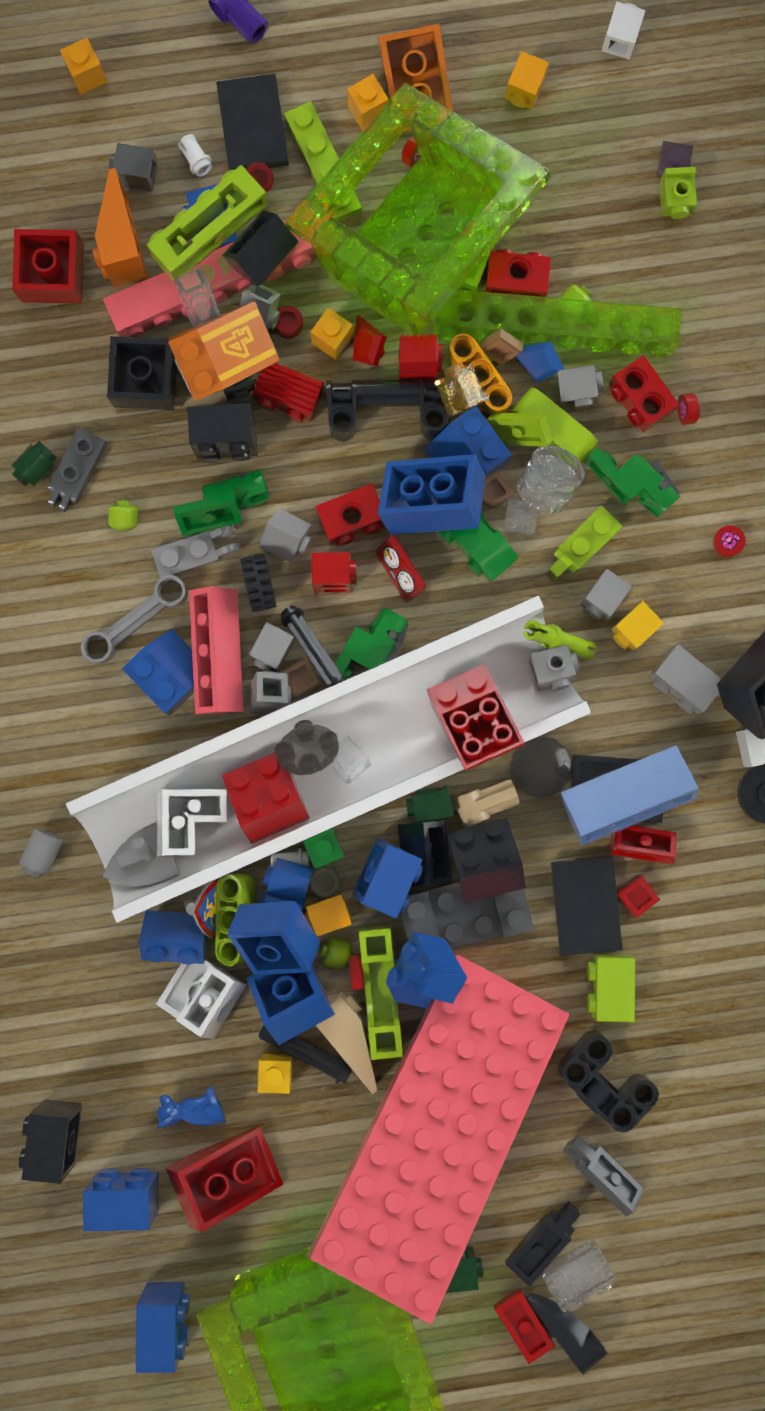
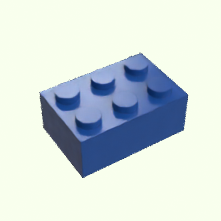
M476 454L387 462L378 515L389 533L403 534L479 529L486 475Z

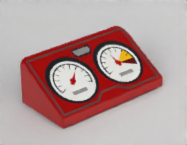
M394 535L389 537L376 550V555L403 600L409 602L424 593L426 585L398 538Z

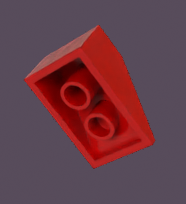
M260 1126L194 1152L165 1168L189 1227L201 1233L284 1185Z

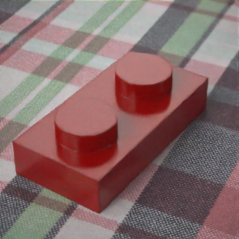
M518 1288L494 1304L496 1313L528 1364L555 1348L554 1341L521 1288Z

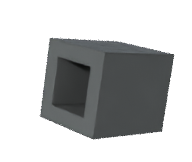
M117 143L115 154L110 156L109 169L116 168L124 187L153 192L158 166L154 150Z

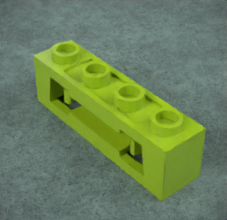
M242 165L235 170H229L222 176L218 185L212 190L208 189L201 193L193 206L188 210L180 211L164 230L160 229L151 236L149 243L146 244L151 257L176 284L268 206L266 192ZM228 202L229 208H227L223 213H221L224 210L223 205H225ZM193 235H195L191 239L192 244L189 247H187L188 243L186 241L189 240Z

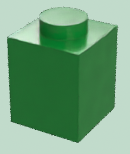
M333 827L303 840L314 869L345 856Z

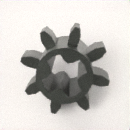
M249 376L223 389L227 401L235 398L237 404H242L251 400L249 392L254 390L255 385L252 377Z

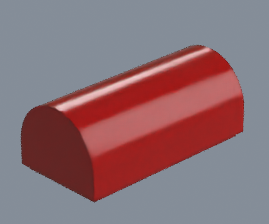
M634 825L611 834L610 855L673 865L676 861L677 832Z

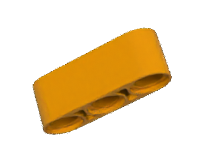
M468 334L456 335L451 340L448 352V360L488 417L492 413H507L512 401V393L472 336ZM459 347H465L469 350L470 354L466 357H460L454 350ZM481 371L486 374L488 379L478 382L472 377V374ZM493 396H499L504 400L505 404L501 407H496L490 403L489 399Z

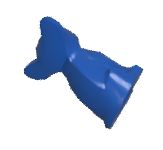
M213 1086L208 1087L207 1092L203 1096L186 1098L179 1103L166 1094L159 1097L161 1105L157 1110V1118L160 1122L157 1124L158 1128L173 1126L180 1120L199 1126L226 1122L224 1111Z

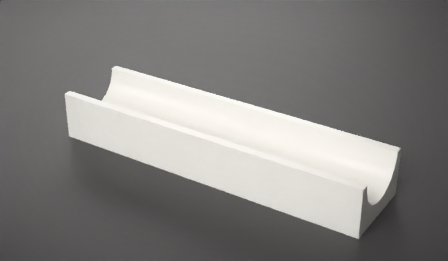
M539 596L66 803L70 815L77 818L87 831L106 869L112 856L128 838L143 828L157 822L158 791L226 789L222 775L278 750H281L291 769L309 814V819L251 844L239 825L227 792V822L195 824V855L174 856L180 873L179 876L159 884L144 887L119 885L109 880L114 900L112 913L116 923L463 770L464 768L431 706L427 689L483 664L486 665L524 742L590 714L591 711L587 702L580 698L572 685L560 691H552L551 688L537 691L529 663L530 654L548 649L543 648L536 641L526 639L523 632L532 633V631L524 629L525 624L530 620H536L539 623L545 624L543 616L544 606Z

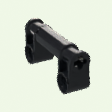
M444 378L442 382L405 379L352 380L351 383H332L331 380H326L329 430L332 437L337 441H348L355 435L357 407L418 406L421 433L430 440L435 439L447 427L449 418L448 378ZM435 417L442 424L438 427H431L427 424L426 420ZM339 419H346L351 423L344 429L335 426V422Z

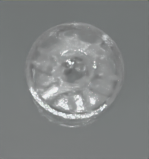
M552 445L548 447L541 446L534 451L527 466L517 481L518 492L523 500L536 510L550 514L560 513L568 506L585 477L584 468L579 460L565 449Z

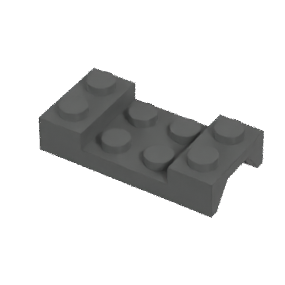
M455 882L408 894L410 895L408 905L404 912H401L408 941L415 931L446 939L451 949L501 936L508 937L534 930L524 889L464 903L459 883Z

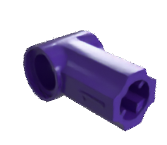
M208 0L214 14L222 22H229L249 44L257 43L264 37L266 30L269 28L268 21L248 0Z

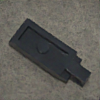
M568 1201L558 1213L555 1210H551L505 1260L506 1266L528 1286H531L572 1240L571 1235L575 1230L571 1225L580 1216L578 1209Z

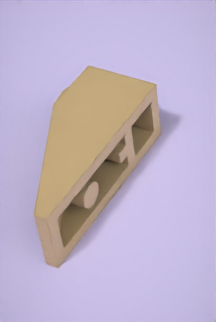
M341 992L330 1001L335 1015L316 1026L368 1090L374 1094L378 1091V1084L362 1015L359 1013L362 1007L351 994L346 997Z

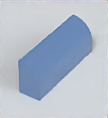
M675 745L561 792V796L569 820L581 846L693 801L697 799L699 788L678 747Z

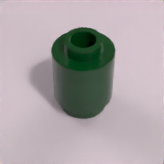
M38 440L34 446L30 444L11 464L15 469L12 475L25 487L29 482L35 486L54 466L53 462L57 457Z

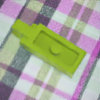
M601 505L557 548L554 555L558 560L547 572L555 580L566 569L573 574L588 562L623 526Z

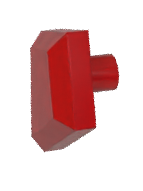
M359 315L356 316L353 360L378 367L379 361L385 353L384 345L387 337L364 317Z

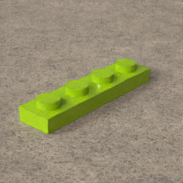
M312 101L285 112V121L324 202H328L336 222L339 223L361 213L362 206Z

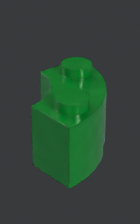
M482 511L479 529L437 531L447 544L453 543L469 560L466 565L474 575L479 577L482 574L490 582L495 580L519 559L499 530L496 531L489 526Z

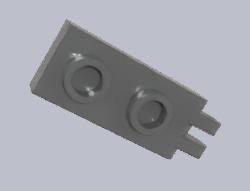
M78 427L49 484L48 491L52 494L48 500V505L55 507L62 497L59 510L66 512L71 502L74 504L79 502L108 444L106 440Z

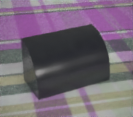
M263 210L222 256L243 278L259 287L299 241L276 213Z
M446 820L399 824L400 848L422 859L420 864L423 866L421 876L416 883L412 882L411 886H431L452 882Z

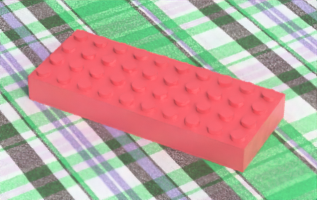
M458 954L455 957L466 974L467 980L453 1004L432 999L307 1254V1257L431 1325L570 1015Z

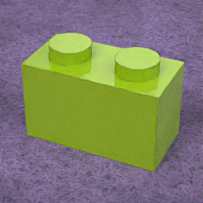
M593 954V962H588L587 965L588 981H592V993L587 994L588 1012H592V1017L596 1021L635 1022V958L630 954Z

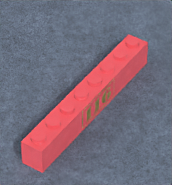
M328 202L283 221L299 242L266 279L268 281L276 280L287 270L294 267L296 269L306 267L313 259L322 255L323 257L331 256L338 252L340 247H343L342 233ZM233 243L216 249L176 284L163 272L103 298L119 336L141 338L148 330L155 327L157 329L167 327L178 317L195 315L200 311V308L208 304L217 305L226 301L229 295L236 292L242 293L251 283L243 278L222 256Z

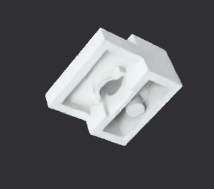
M206 959L204 964L194 963L186 965L181 963L156 1005L177 1018V1022L199 1037L214 1039L245 989L246 984Z

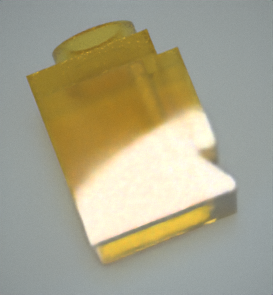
M459 363L444 370L446 377L435 381L449 416L489 399L483 392L472 365L463 369L462 364Z

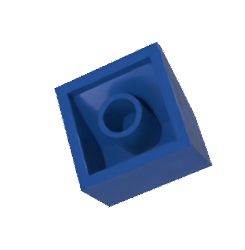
M476 405L452 421L424 448L430 458L476 454L486 477L507 465L512 456Z
M170 629L146 645L122 668L165 714L171 715L194 693L192 649L173 629Z
M376 838L352 895L362 904L397 918L399 912H404L408 905L410 895L407 893L412 882L416 883L421 876L423 866L420 864L422 859L380 838Z

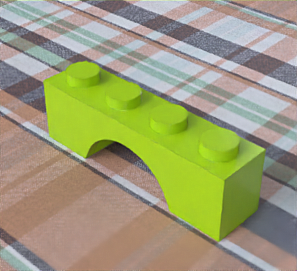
M390 925L359 928L371 1060L403 1057L398 1002L394 1000L386 984L388 973L394 967Z

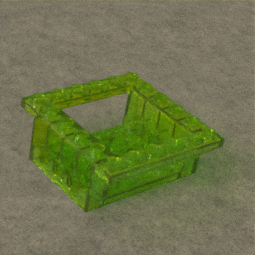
M404 83L285 223L290 231L311 244L329 280L411 336L414 334L419 336L532 203L535 196L551 179L549 169L409 84ZM409 126L412 130L420 159L356 233L333 218L332 215ZM445 209L455 210L454 214L450 217H440L441 212ZM428 231L436 233L431 240L423 241L420 239ZM408 254L416 255L415 260L411 263L404 264L401 262L402 258Z
M311 1247L236 1275L229 1299L197 1312L196 1316L230 1411H266L239 1335L251 1330L254 1333L281 1411H445L410 1313L309 1259L307 1254ZM313 1308L321 1309L325 1317L321 1322L314 1323L308 1319V1311ZM327 1338L334 1341L335 1349L329 1353L322 1352L318 1347V1343L322 1339ZM334 1369H341L346 1373L347 1378L341 1383H335L330 1379L329 1374Z

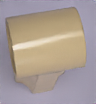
M511 779L483 790L476 789L453 798L464 828L487 820L492 814L520 804Z

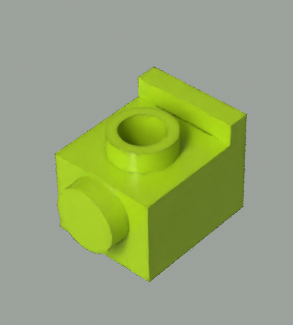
M696 167L665 168L659 181L662 216L682 219L692 215L697 206Z

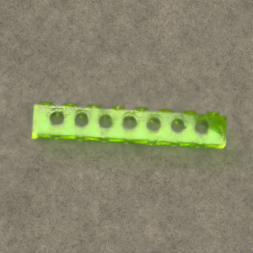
M437 288L433 334L439 335L443 339H453L456 335L468 334L476 342H481L502 328L517 340L530 342V344L551 341L552 344L560 345L563 349H577L581 346L591 347L590 349L596 352L618 349L624 354H637L639 351L651 352V355L656 357H665L673 354L679 345L682 308ZM462 312H467L473 317V319L471 321L464 322L461 321L457 317V315ZM490 315H498L502 318L503 322L493 324L488 320V317ZM527 317L533 322V325L529 327L522 326L518 319ZM558 320L562 323L563 328L554 329L549 325V321ZM579 323H589L593 327V331H583ZM609 326H620L623 334L613 333ZM640 328H649L653 332V336H644Z

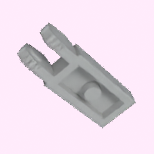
M234 526L221 527L211 532L206 531L152 549L151 552L160 578L166 575L177 576L219 562L221 558L240 552L241 547L239 543H231L216 550L213 542L234 534Z

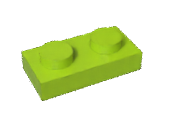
M492 413L487 419L505 445L548 447L553 440L545 413Z

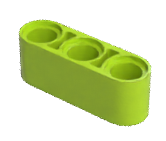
M531 387L511 410V413H545L553 436V440L548 447L574 467L578 468L598 445V440L590 431L536 388Z
M248 873L227 874L222 876L217 882L215 953L218 961L227 967L246 963L239 952L235 956L233 951L234 944L227 934L238 906L256 903L255 880ZM235 881L238 884V893L234 890Z

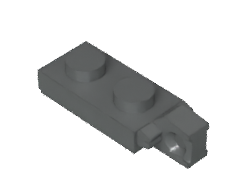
M579 1135L568 1141L563 1151L572 1162L576 1163V1168L625 1216L632 1214L644 1188L601 1146L594 1147L590 1143L587 1144Z

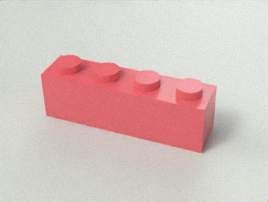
M215 586L189 590L195 714L224 715L244 712L238 590Z

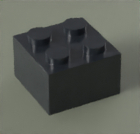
M110 336L107 398L114 408L175 410L177 365L174 361L175 357L168 339Z
M250 403L187 407L189 445L197 459H202V462L215 463L219 462L220 458L232 457L234 461H247L251 459V456H258L256 419Z
M507 818L446 832L452 862L464 903L526 888L523 864Z
M45 1099L33 1109L29 1116L25 1117L22 1135L27 1136L26 1146L21 1150L18 1164L19 1169H23L22 1180L61 1184L75 1167L82 1103Z

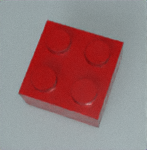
M14 229L12 290L21 302L82 304L84 244L77 231Z
M281 750L222 775L239 825L251 844L310 818L291 769Z

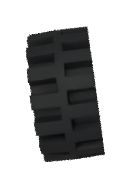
M265 553L241 558L252 612L277 607Z

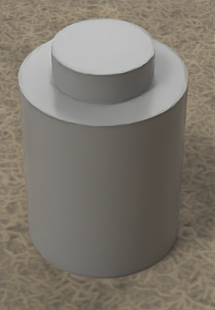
M35 827L19 860V863L24 866L22 871L40 878L41 873L48 874L64 839L49 831Z

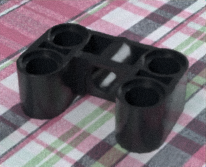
M598 1031L586 1032L560 1060L558 1066L559 1073L566 1084L577 1093V1096L593 1112L599 1114L616 1131L628 1132L656 1104L659 1097L658 1089L643 1074L632 1075L617 1089L599 1072L612 1056L610 1042ZM596 1040L602 1041L603 1049L601 1052L595 1055L590 1054L588 1051L589 1045ZM572 1064H580L582 1066L581 1073L577 1077L567 1076V1069ZM648 1085V1093L644 1097H635V1090L638 1086ZM626 1108L627 1115L623 1120L616 1121L613 1119L614 1112L617 1109Z

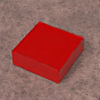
M640 874L617 891L618 898L636 919L660 901V898Z
M352 954L349 956L352 990L363 989L364 976L361 955Z

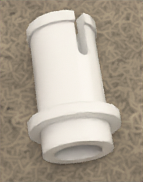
M194 135L184 136L180 140L181 142L178 143V147L190 163V171L198 177L208 174L212 169L211 157L204 154Z
M299 848L298 852L271 854L272 867H274L277 858L311 867L309 854L307 851H303V848Z

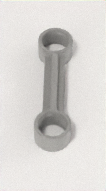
M166 575L160 578L155 585L154 594L105 632H92L84 637L81 643L83 656L95 664H104L110 661L114 656L116 645L164 608H176L186 601L188 591L184 582L174 575ZM169 581H176L182 587L180 598L173 602H167L161 596L163 585ZM95 638H104L108 643V651L101 659H94L88 653V645Z

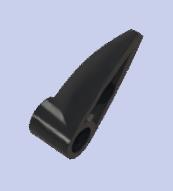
M534 1293L526 1297L583 1375L608 1355V1352L592 1330L568 1309Z

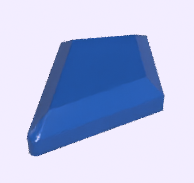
M551 341L524 344L522 353L514 357L537 383L558 373L557 371L564 370Z

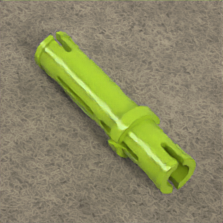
M530 620L524 626V629L532 631V633L523 632L524 637L540 643L543 648L552 649L568 645L570 654L575 653L576 656L585 660L591 659L595 654V651L588 649V647L596 649L593 641L566 633L557 625H545L536 620Z

